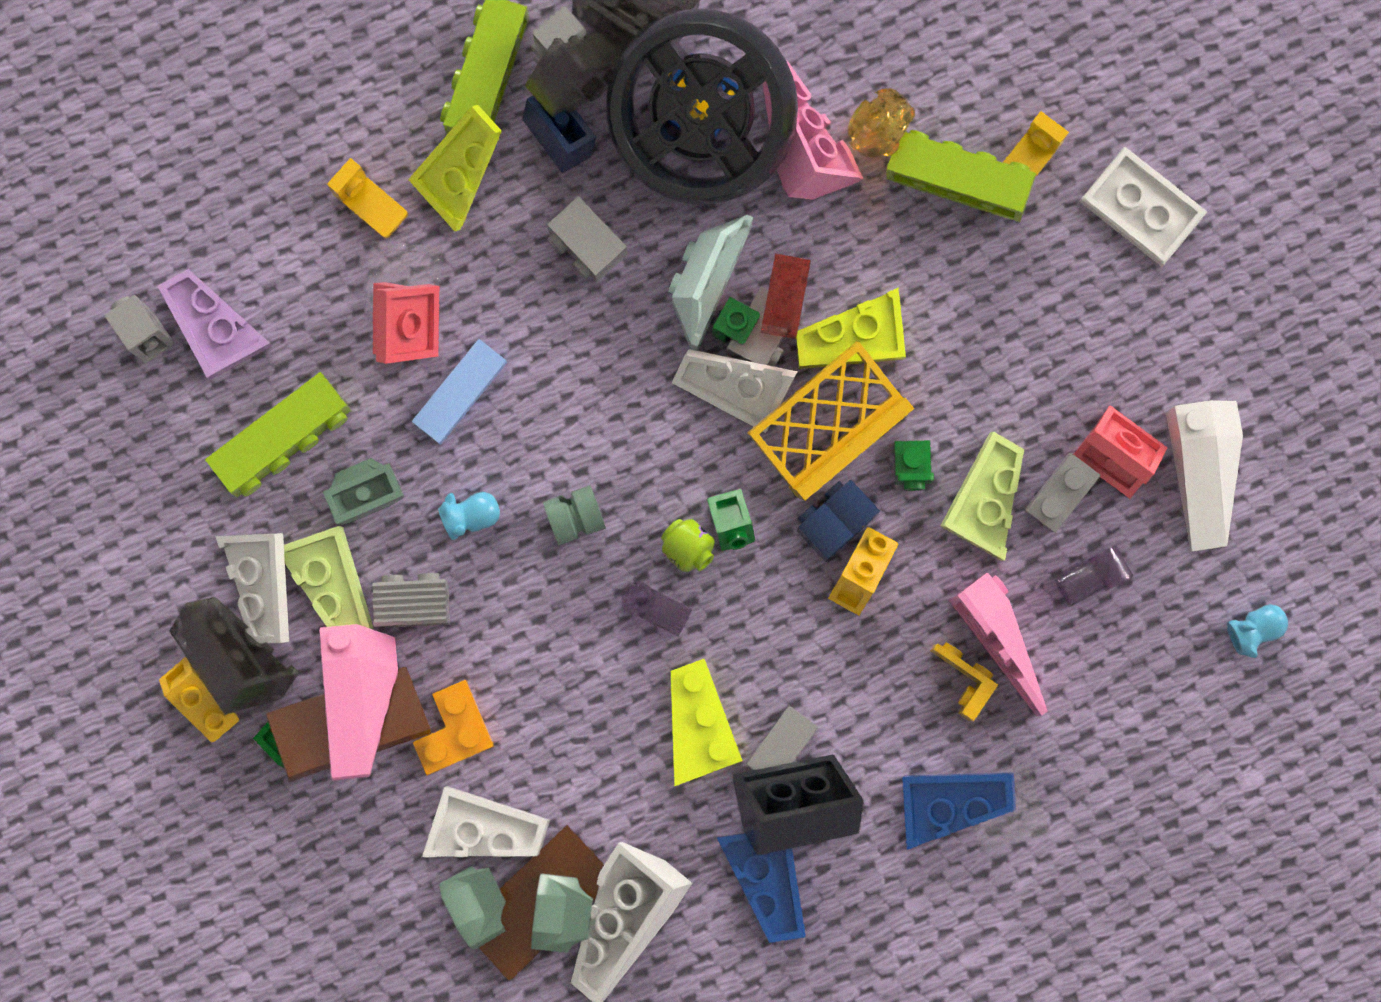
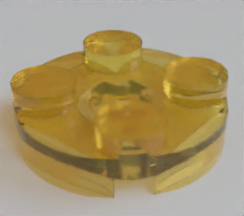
M884 88L875 92L878 97L874 98L871 102L865 99L856 108L848 125V135L852 137V142L849 143L853 149L864 157L873 158L882 154L886 157L893 155L898 150L899 141L915 116V109L904 96L894 89Z

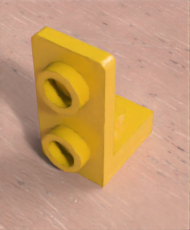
M1040 111L1025 135L1003 163L1009 165L1011 162L1022 163L1028 166L1030 171L1036 173V178L1062 145L1069 132Z
M351 158L327 183L332 194L385 239L389 238L408 216L407 210L366 177L362 167Z
M867 527L828 599L860 616L884 574L898 543Z
M947 642L943 646L938 643L933 645L930 650L932 653L977 683L975 688L969 685L957 702L962 706L958 714L969 722L974 721L998 686L997 683L991 680L994 674L978 663H975L973 667L961 659L964 654Z
M188 656L183 658L159 679L164 697L210 742H215L238 723V715L201 679L197 666Z

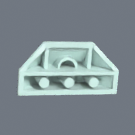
M749 215L701 232L696 243L690 241L682 259L687 262L682 275L676 273L671 282L668 292L673 294L672 305L691 350H699L753 224V217Z

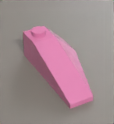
M787 61L796 86L798 117L790 149L777 168V172L782 181L781 185L788 197L813 200L858 183L863 177L844 140L836 144L825 127L831 122L825 113L820 115L807 103L811 98V94ZM765 81L762 84L770 129L772 107L770 93Z
M357 624L320 628L332 781L370 777L381 738L380 733L383 722L388 712L392 689L398 675L395 637Z

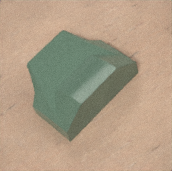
M373 458L335 473L331 488L323 491L338 526L357 521L405 498L391 464L382 465Z
M471 866L439 884L441 897L450 916L470 948L475 950L506 931L501 922L502 909L506 901L489 867L475 869Z
M540 874L531 949L568 953L573 945L588 939L593 898L580 888L578 878Z

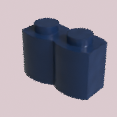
M849 480L845 485L838 481L824 494L828 500L817 509L812 505L798 518L802 524L797 528V532L825 562L834 556L880 512L852 480Z

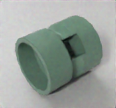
M591 485L572 491L568 499L560 495L543 502L559 546L578 539L579 532L590 535L606 529Z

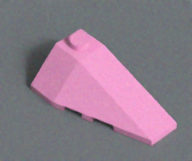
M987 572L950 599L949 602L1035 716H1042L1048 711L1012 606L1005 596L1008 593V589L996 575L991 577Z

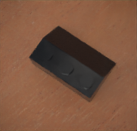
M834 754L733 774V784L743 831L757 856L856 835L860 832L864 799Z

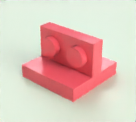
M386 282L373 283V354H376V362L388 364L438 357L440 286L432 284L404 286Z
M1109 406L1100 417L1096 426L1074 452V455L1100 474L1103 480L1131 499L1143 483L1146 485L1154 475L1168 447L1112 406Z

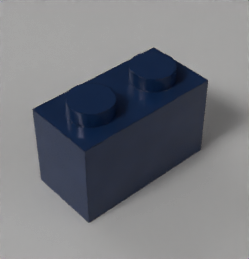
M557 83L527 98L522 120L561 173L591 157L597 137Z

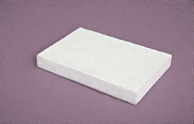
M1125 146L1079 201L1161 267L1165 265L1207 213L1205 209Z

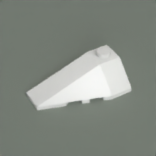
M1210 400L1174 406L1166 412L1190 550L1194 552L1226 547L1243 439L1237 401Z
M619 842L599 873L597 881L599 889L595 904L592 905L588 939L581 941L571 983L592 1002H603L675 911L692 882L665 860Z

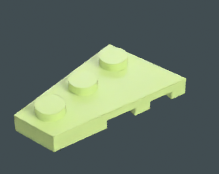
M990 432L940 525L942 528L1001 561H1005L1007 548L1005 546L1008 529H1011L1013 515H1011L1014 494L1018 489L1024 449L1001 435Z
M337 526L284 545L285 565L292 573L291 577L304 590L313 603V608L327 627L357 624L374 630L343 527Z

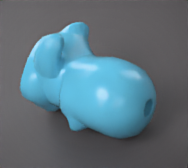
M487 492L475 493L461 503H456L454 494L449 493L445 498V502L438 508L443 525L451 540L463 536L466 530L475 532L494 525L500 516V509L496 499Z
M1269 604L1249 612L1243 621L1231 620L1227 622V631L1239 655L1256 658L1258 655L1257 648L1262 642L1277 640L1286 633L1288 619L1280 607Z

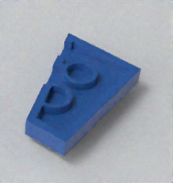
M1014 772L905 775L902 777L907 850L1016 810Z
M745 833L716 837L769 943L805 938L792 848L757 856Z

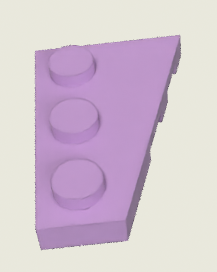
M189 269L157 286L209 380L272 347L262 335Z

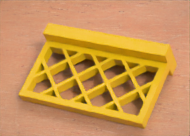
M856 341L747 433L787 482L789 489L794 495L806 501L914 410V407L907 398L900 395L861 343ZM857 353L864 362L863 378L845 377L846 361ZM839 368L838 376L831 375L835 370ZM870 371L877 380L869 379ZM823 380H838L836 401L817 399L819 384ZM844 380L862 382L860 403L842 402ZM869 383L881 384L890 396L879 405L867 404ZM812 390L811 399L803 398ZM797 402L810 403L808 424L790 422L791 407ZM817 403L835 405L833 426L815 425ZM841 406L859 407L858 423L852 428L839 427ZM866 408L873 409L865 416ZM784 414V422L776 421L780 416ZM770 425L783 426L781 447L768 446L759 434ZM789 426L808 428L806 449L787 447ZM814 429L832 430L831 445L825 451L812 450ZM839 431L846 432L838 439ZM772 450H774V451H781V452H780V460L778 459V457L774 454V452H773ZM787 452L805 453L804 468L793 477L785 467ZM811 454L819 455L811 461Z

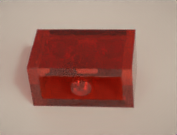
M775 253L760 333L796 339L811 260Z

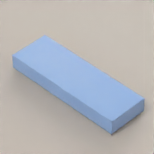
M478 339L415 416L412 423L441 445L507 364V360Z

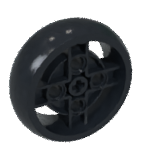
M688 9L665 15L653 21L639 31L625 46L616 61L608 83L606 118L609 133L618 155L630 172L648 188L664 197L683 203L698 205L722 203L739 198L759 187L777 170L784 160L793 141L797 125V92L792 72L779 48L763 31L752 23L727 12L712 9ZM694 35L719 38L736 46L745 55L733 64L711 54L697 53L687 55L676 39ZM644 64H646L656 80L649 98V115L652 125L640 133L635 119L633 99L639 73ZM675 69H680L687 74L688 84L686 87H679L674 83L672 74ZM724 78H732L737 82L739 90L736 95H728L723 91L722 81ZM766 81L771 98V124L768 136L759 152H757L747 138L755 113L752 91ZM696 99L700 103L704 100L708 103L709 107L706 109L708 116L704 112L700 115L696 112L695 108L698 105ZM668 120L676 121L680 125V137H672L667 133L666 122ZM716 129H725L729 132L731 136L730 145L723 146L716 141ZM672 151L680 157L693 161L715 160L726 175L708 178L695 177L669 167L660 159Z

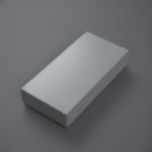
M788 706L746 765L753 770L794 762L818 729V726L791 706Z

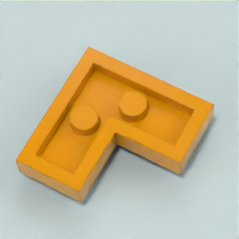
M467 680L432 694L446 728L413 742L426 776L495 747Z

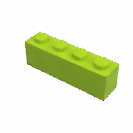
M485 0L483 5L478 4L473 18V25H476L473 37L468 36L466 38L462 51V57L465 58L462 70L457 69L453 76L451 89L455 91L451 102H445L441 112L440 121L444 123L443 126L446 134L451 131L471 106L479 105L495 123L529 21L527 6L508 0Z
M900 130L886 169L887 180L1021 222L1036 173L1030 171L1028 166L1018 162H1011L1009 165L997 161L994 155L983 151H978L974 154L962 150L963 147L952 141L936 142L930 140L928 135L920 131L910 130L908 133Z
M319 372L208 456L205 461L231 494L236 497L243 494L244 497H247L261 487L262 483L260 480L270 472L276 475L288 467L291 463L289 458L299 450L305 453L312 449L319 442L317 437L329 428L330 431H334L348 420L346 414L352 410L328 379Z

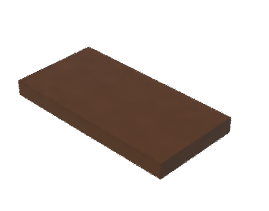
M407 667L398 669L388 712L385 715L380 733L381 738L377 752L431 734L430 726ZM325 694L266 713L289 782L331 768Z
M566 825L540 850L538 856L530 859L500 888L506 901L501 914V922L506 931L480 946L479 949L509 981L542 951L531 949L537 891L541 873L578 878L580 888L593 898V901L596 899L599 885H597L599 873L605 864L569 825Z

